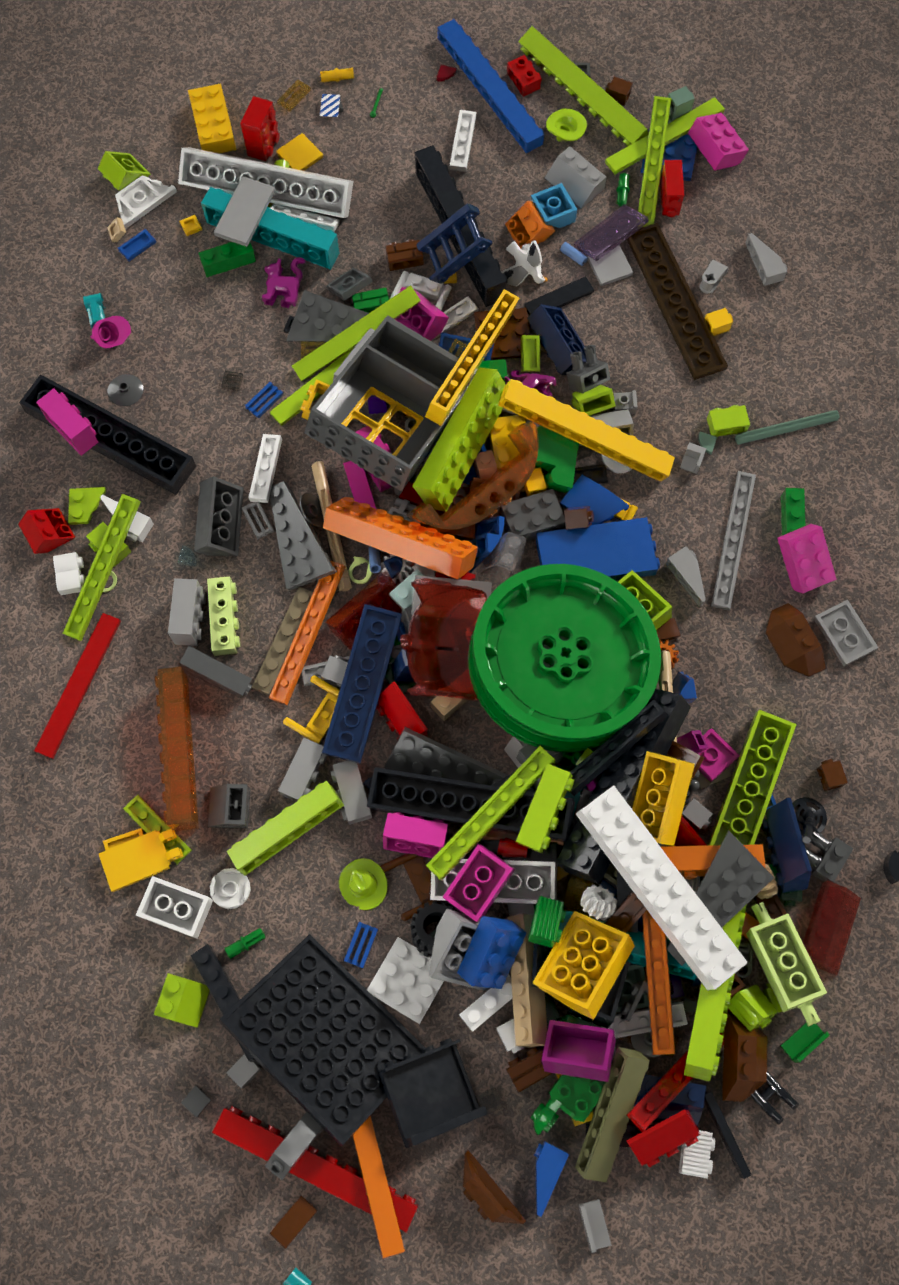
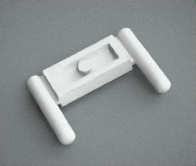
M403 271L390 299L399 294L401 287L407 288L411 285L413 289H416L423 296L438 300L436 307L442 310L452 287L450 285H443L444 283L440 284L431 281L429 278L414 273L409 274L407 271Z

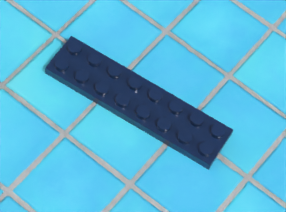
M367 604L364 605L322 754L361 764L402 619L401 613Z

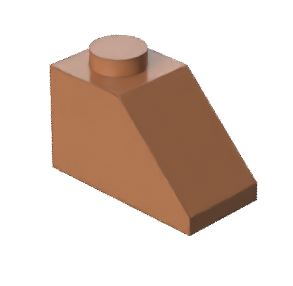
M492 450L478 453L477 458L473 462L477 478L499 483L497 465Z

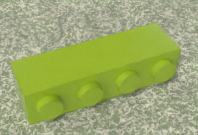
M550 764L546 765L516 839L519 845L542 853L544 849L547 850L551 841L549 834L551 830H555L559 819L556 817L559 810L562 811L566 804L564 797L566 792L572 789L574 783L571 772Z

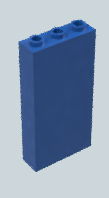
M647 517L590 525L585 528L536 533L535 541L540 566L547 564L577 565L603 573L615 581H619L632 570L640 577L656 575L658 569H660L659 558L655 557L656 543L651 538L653 533L651 523L648 524Z

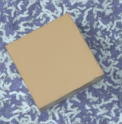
M116 217L107 227L112 242H118L126 233L122 218Z

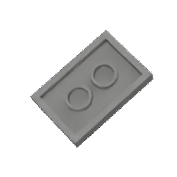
M848 600L813 618L843 666L878 649L877 644Z

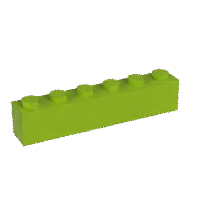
M327 781L320 783L310 793L301 796L293 805L284 808L276 817L267 820L262 827L250 832L245 839L233 844L227 853L236 869L246 876L342 808L344 804Z

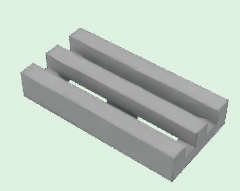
M252 502L242 507V511L257 540L274 532L259 502ZM255 506L258 507L268 529H264L254 509ZM248 509L251 510L262 532L258 533L249 513L247 512Z

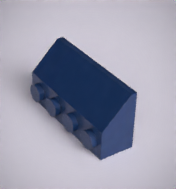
M541 304L527 320L530 323V328L537 335H540V344L544 346L547 356L554 362L557 372L561 375H567L566 373L573 369L571 353L581 352L583 364L586 363L585 346L562 308Z
M786 798L766 810L761 824L763 831L767 832V848L771 849L773 854L771 855L772 866L776 867L778 872L776 873V882L778 886L781 885L783 893L808 889L812 872L791 798Z
M645 1074L634 1106L662 1077ZM688 1083L653 1122L660 1123L686 1109L698 1128L704 1108L706 1086Z

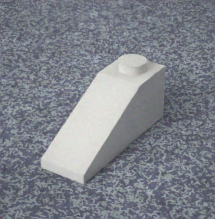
M101 495V500L113 516L118 502ZM137 511L126 537L133 542L137 540L143 542L154 525L151 518Z

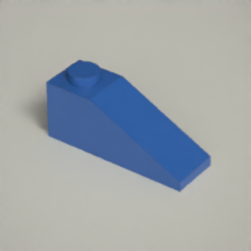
M544 1141L543 1145L539 1143L534 1153V1156L537 1157L535 1161L536 1214L540 1217L543 1215L569 1156L568 1153Z

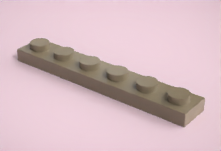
M298 587L252 685V689L270 695L312 597V591Z

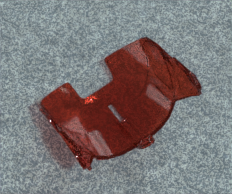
M415 579L411 582V585L416 590L421 603L412 615L408 634H403L400 640L401 647L407 651L408 666L412 678L417 683L414 688L407 689V692L414 696H441L478 701L469 675L468 651L478 615L487 600L486 593L469 586L451 585L450 582L435 579ZM435 646L453 648V651L436 650Z

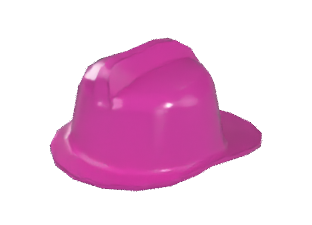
M111 316L97 321L90 337L100 347L111 348L125 342L131 334V326L124 317Z

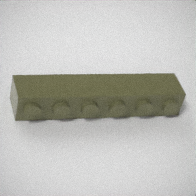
M617 1047L611 1066L609 1082L604 1084L575 1166L584 1179L607 1182L612 1171L613 1162L629 1120L627 1114L634 1107L650 1062L640 1051Z

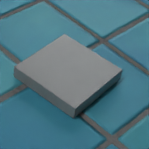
M620 245L587 256L588 262L601 286L633 275V270Z

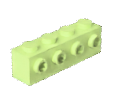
M230 576L207 579L211 651L214 656L237 654V648H240V638L236 636V630L239 629L238 618H235V612H238L237 600H234L233 594H237L236 583L232 582Z

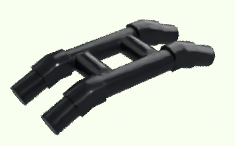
M767 1071V1083L769 1086L761 1094L756 1090L750 1096L779 1125L783 1122L784 1118L767 1100L776 1092L793 1110L799 1106V1103Z

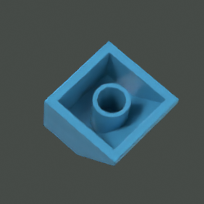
M562 183L531 195L532 201L547 225L562 228L576 222L577 208Z

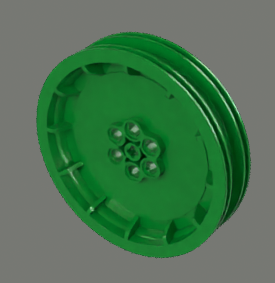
M547 564L532 567L511 576L500 584L488 597L478 615L470 640L468 668L471 683L479 702L488 715L503 730L516 739L537 748L541 746L549 751L580 752L585 751L587 748L594 749L600 747L643 710L652 697L658 683L661 669V649L655 626L649 614L639 600L623 585L603 573L586 567L571 564ZM560 636L565 637L566 640L560 639ZM543 645H548L550 649L544 648ZM577 646H581L584 650L578 649ZM543 663H548L551 667H546ZM578 664L583 665L585 669L580 668ZM561 673H566L569 677H564Z

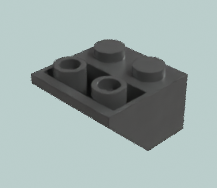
M224 784L210 788L208 828H248L251 789L247 784Z

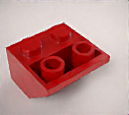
M59 508L27 510L18 524L34 554L48 553L75 538Z

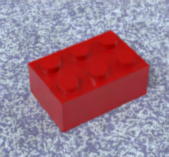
M253 96L240 124L247 156L267 161L268 157H271L273 154L274 144L278 143L280 138L277 129L278 122L275 118L276 111L272 101Z

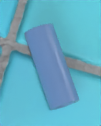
M564 242L560 248L562 253L581 266L584 265L583 262L586 263L588 260L587 256L567 242Z
M369 546L370 571L378 573L381 571L380 550Z

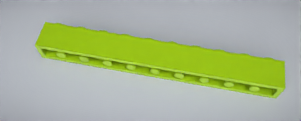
M533 26L518 41L522 47L520 50L526 56L530 54L533 57L531 60L537 66L541 64L544 67L543 71L548 76L552 74L555 77L554 81L559 86L564 85L566 87L565 91L570 96L575 95L577 102L584 107L586 105L592 116L596 117L597 115L600 117L599 121L606 128L610 126L612 128L611 132L617 138L621 136L624 139L622 142L627 147L649 135L644 125Z

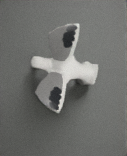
M513 241L506 250L514 256L516 264L502 271L507 277V284L517 287L529 274L532 275L537 284L547 282L548 279L541 274L542 257L537 242L532 241L531 244H525L520 249L517 243Z

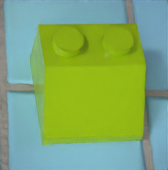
M105 151L97 168L103 174V177L109 180L113 187L119 191L140 176L148 177L151 175L130 153Z
M168 973L154 1015L198 1028L210 990L205 984Z

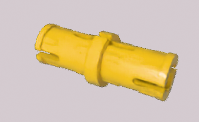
M353 67L320 71L322 83L354 79Z

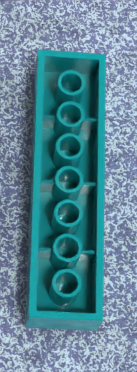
M209 188L201 202L206 223L217 227L233 195L221 189ZM269 207L266 208L251 238L255 242L295 257L303 258L306 261L330 270L340 254L337 234L333 231L325 230L315 224L306 223L299 218L290 217L283 212L274 211Z

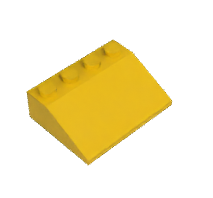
M574 911L562 931L559 943H555L532 983L576 1012L594 1020L635 945L629 934Z

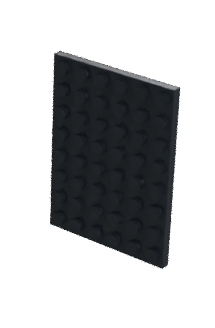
M310 934L219 1019V1023L341 1147L387 1098L378 1071L385 1069V1063L393 1060L400 1063L404 1061L403 1056L415 1052L416 1056L422 1054L421 1049L425 1048Z

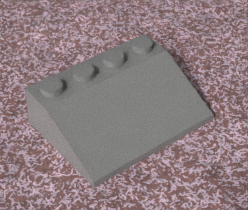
M446 909L436 928L429 970L431 978L483 991L489 990V988L471 986L457 973L479 922L474 921L466 914Z

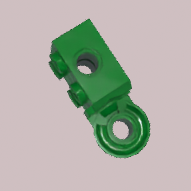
M561 1075L549 1091L551 1097L546 1105L541 1103L530 1117L533 1120L537 1136L543 1130L547 1133L559 1118L556 1114L559 1108L575 1121L584 1122L597 1105L605 1082Z

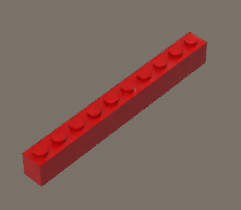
M237 1107L224 1108L212 1133L268 1161L286 1138L280 1135L281 1130L272 1125H269L268 1128L260 1125L262 1120L252 1115L249 1118L241 1115L243 1111ZM310 1146L289 1171V1173L372 1215L363 1177L356 1173L358 1169L348 1164L343 1167L337 1164V1158L328 1154L326 1157L318 1154L319 1149ZM388 1185L399 1229L407 1233L418 1208V1205L415 1204L416 1199L407 1194H404L402 1197L395 1193L397 1189Z

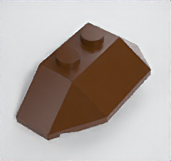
M789 603L772 610L765 634L783 666L808 677L825 670L822 646L803 613Z
M725 1012L727 1019L724 1027L722 1100L743 1102L767 1082L768 1037L759 1028L750 1032L732 1012Z
M466 1150L463 1173L464 1195L470 1202L476 1201L480 1206L477 1211L485 1220L489 1218L492 1222L524 1224L526 1219L473 1154Z

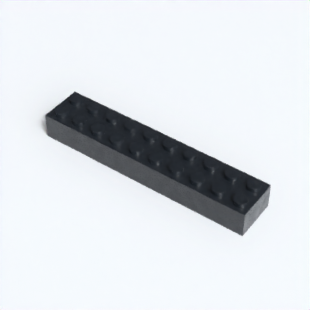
M434 145L416 151L415 173L441 223H443L466 205L463 201V195L461 191L457 190L455 179L450 177L448 166L443 164L441 153L436 151ZM474 219L475 224H476L477 229H478V223H477L476 219ZM468 224L465 225L461 232L467 247H469L475 241ZM479 231L480 236L485 238L483 232ZM454 234L450 237V240L456 252L460 254L462 251ZM490 246L485 252L480 253L464 266L485 307L495 304L503 290H507V277L505 273L501 272L500 264L497 259H494Z
M41 374L19 402L27 414L53 427L45 418L36 402L52 389H55L59 394L62 392L68 398V403L71 406L74 404L77 407L82 418L86 417L92 424L91 427L97 433L95 437L98 443L91 449L177 495L196 468L192 456Z
M655 689L646 706L655 700L668 716L603 771L586 805L612 786H615L632 809L646 752L666 756L672 741H674L691 708L681 694ZM578 819L556 863L567 873L600 885L611 861L580 819Z
M375 767L367 807L373 811L392 814L393 812H400L409 817L420 816L427 820H441L445 823L464 826L500 787ZM527 791L490 830L518 835L535 792ZM564 797L566 804L562 811L559 810L556 817L559 819L555 830H551L549 838L553 841L566 843L570 836L575 801L573 798Z

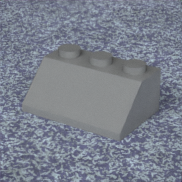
M569 146L556 158L545 179L553 186L562 183L573 203L582 209L605 189L607 177Z

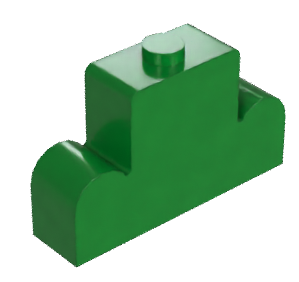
M540 425L531 432V439L527 445L529 450L527 464L536 468L541 467V469L548 471L544 475L547 488L566 493L573 488L579 443Z

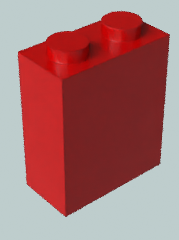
M664 160L660 177L662 216L675 217L680 214L684 199L682 160Z

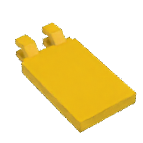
M172 828L161 833L154 830L99 853L111 892L118 891L170 869L171 862L184 857L179 847L168 852L166 851L164 843L177 838L175 831Z

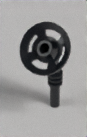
M803 797L795 800L792 804L794 809L797 805L800 806L796 811V818L798 823L800 822L803 825V830L800 829L803 836L802 841L805 844H809L814 831L819 834L824 830L827 823V814L824 807L818 801ZM806 802L816 805L819 810L816 811L814 808L807 806ZM803 809L804 812L799 816L800 811ZM820 816H822L821 825L816 829V825L820 821Z

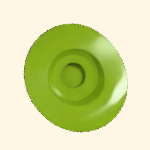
M560 109L549 116L546 128L557 137L556 140L559 142L563 140L576 141L584 135L587 121L581 113L575 110Z
M361 858L350 862L342 870L339 878V888L342 896L350 905L357 906L360 910H371L378 907L387 895L388 884L386 875L382 868L370 859Z

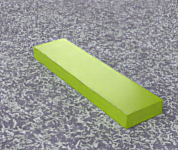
M139 795L134 797L123 808L146 833L154 830L161 833L171 829ZM176 834V839L164 843L167 852L177 847L182 850L184 857L174 861L178 865L192 850Z

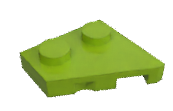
M105 487L69 489V525L89 524L93 512L99 506L101 495L106 493Z

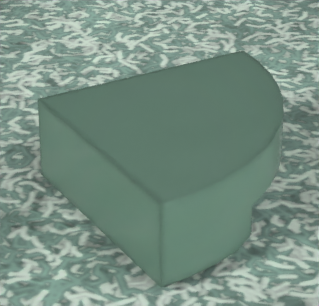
M699 432L698 441L701 447L707 448L705 452L711 455L717 437Z

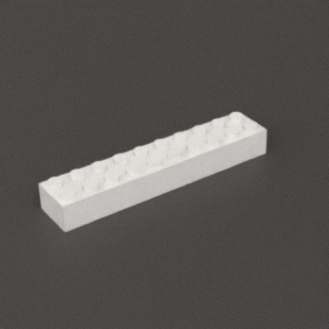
M189 147L181 148L178 184L206 190L213 187L233 195L243 176L275 187V193L269 203L341 218L348 217L353 181Z
M615 786L606 790L576 813L577 817L707 990H715L748 963Z

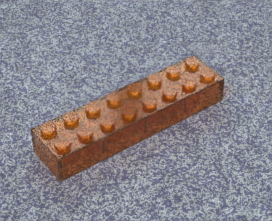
M182 667L157 669L158 676H155L156 688H159V695H156V703L160 707V714H157L158 725L161 726V733H159L158 737L159 743L163 748V752H160V762L164 764L161 780L165 784L162 799L163 803H166L167 810L163 813L164 822L175 832L199 829L188 676Z

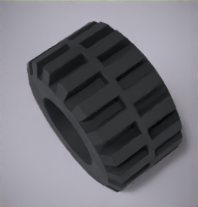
M432 901V905H429L427 902L424 904V908L419 907L417 914L414 913L412 917L411 936L413 944L417 946V950L420 953L423 951L426 957L429 954L432 955L435 938L429 936L425 932V928L432 922H440L446 909L453 910V906L449 904L447 907L446 902L441 901V904H437V901Z

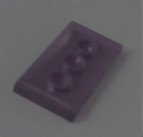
M624 204L574 242V247L592 259L599 261L648 223V217Z

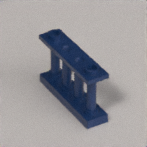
M467 203L416 244L419 251L430 255L436 270L429 277L431 281L440 284L446 282L450 276L480 253L485 252L493 244L491 240L483 238L479 234L474 221L475 217L480 214L478 207ZM467 224L475 241L469 247H467L461 232L462 228ZM454 234L462 251L456 257H454L448 242L449 238ZM441 244L449 261L443 267L435 251Z

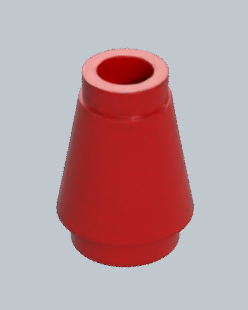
M507 837L505 839L500 838L497 855H502V858L526 857L528 848L519 845L515 840Z

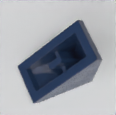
M406 649L401 650L391 664L394 681L422 682L415 660Z

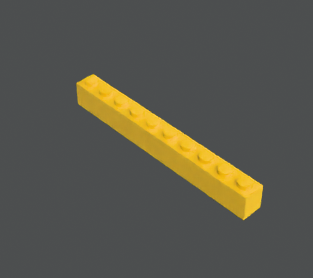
M505 289L503 290L434 396L426 412V418L442 426L513 314L519 297Z
M511 379L504 386L498 406L655 480L662 482L669 477L675 457L669 455L668 452L659 450L650 443H644L633 435L625 434L620 429L611 427L602 420H596L585 412H579L568 404H563L551 396L540 393L537 389L523 385L518 380Z

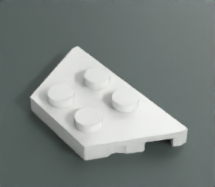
M142 175L115 194L125 229L177 192L176 187L173 185L170 187L165 186L161 181L151 180L149 177Z

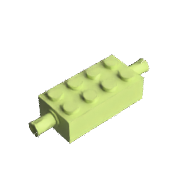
M764 902L752 906L751 908L756 915L759 925L750 928L746 935L783 1013L797 1007L801 1009L808 1026L820 1022L821 1020L812 1003L813 1000L824 996L827 991L789 914L771 919L764 906Z

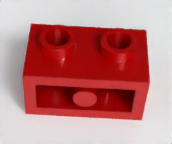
M525 55L507 62V74L523 97L540 89L541 75L539 72H536L532 62Z

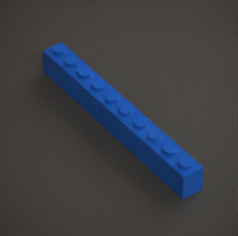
M455 19L437 27L439 41L522 149L528 153L543 145L545 136L543 130L536 125L534 118L529 116L524 105L518 102L516 95L511 93L506 82L502 81L499 77L498 72L490 66L488 59L483 57L480 49L473 44L471 37L466 35L463 27Z

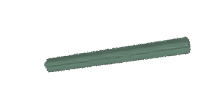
M837 410L738 433L735 435V441L739 445L837 421L839 414Z

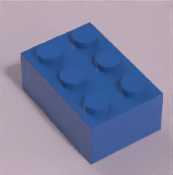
M482 916L457 973L471 986L502 989L527 932L512 920Z

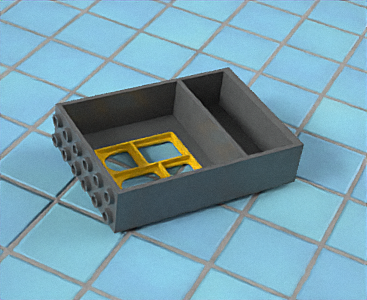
M387 315L312 407L304 433L402 492L439 440L470 382L442 426L426 418L425 415L431 401L459 358ZM371 395H375L390 405V408L379 422H375L359 412ZM397 411H401L416 420L410 432H406L390 422V419ZM352 419H357L370 427L372 432L368 437L364 438L347 428V425ZM383 429H387L403 439L393 454L373 443Z

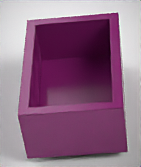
M550 1020L542 1055L544 1072L609 1082L616 1043L614 1029Z

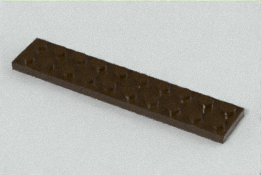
M655 223L627 232L625 238L693 379L697 380L726 370L728 364L659 224Z

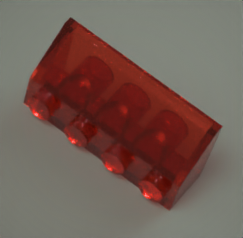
M382 573L379 574L325 622L333 634L350 651L352 650L365 604L402 614L400 606L389 596V593L397 587L392 578Z
M828 880L821 884L803 944L814 967L837 976L861 898L848 888Z

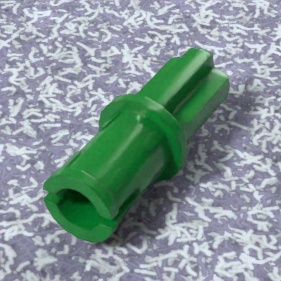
M627 173L620 174L619 185L616 188L618 193L617 204L620 207L627 204V196L630 192L628 187L630 175Z
M258 928L245 937L240 936L238 941L224 949L228 957L233 959V957L245 950L249 951L250 947L264 940L265 934L261 928Z

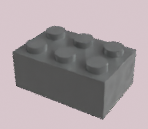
M553 489L501 504L498 513L499 516L505 517L504 529L511 546L534 540L536 533L564 529L566 524Z

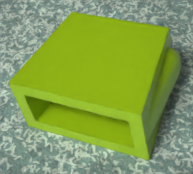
M599 385L585 393H572V406L577 411L585 412L589 416L616 406L612 389L603 385Z
M757 984L739 991L730 1000L728 1009L750 1032L759 1027L762 1029L767 1027L772 1022L771 1018L778 1012Z

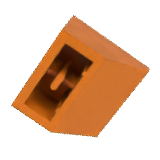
M527 201L505 223L513 240L520 249L525 244H531L532 241H536L537 244L544 242L555 232L553 226L547 225L532 201Z

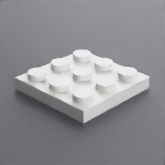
M397 937L367 991L375 998L420 1024L444 981L429 976L431 956H424L423 951L420 953L416 947Z

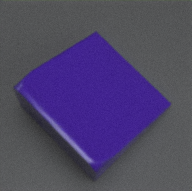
M375 395L369 397V414L387 412L385 401Z

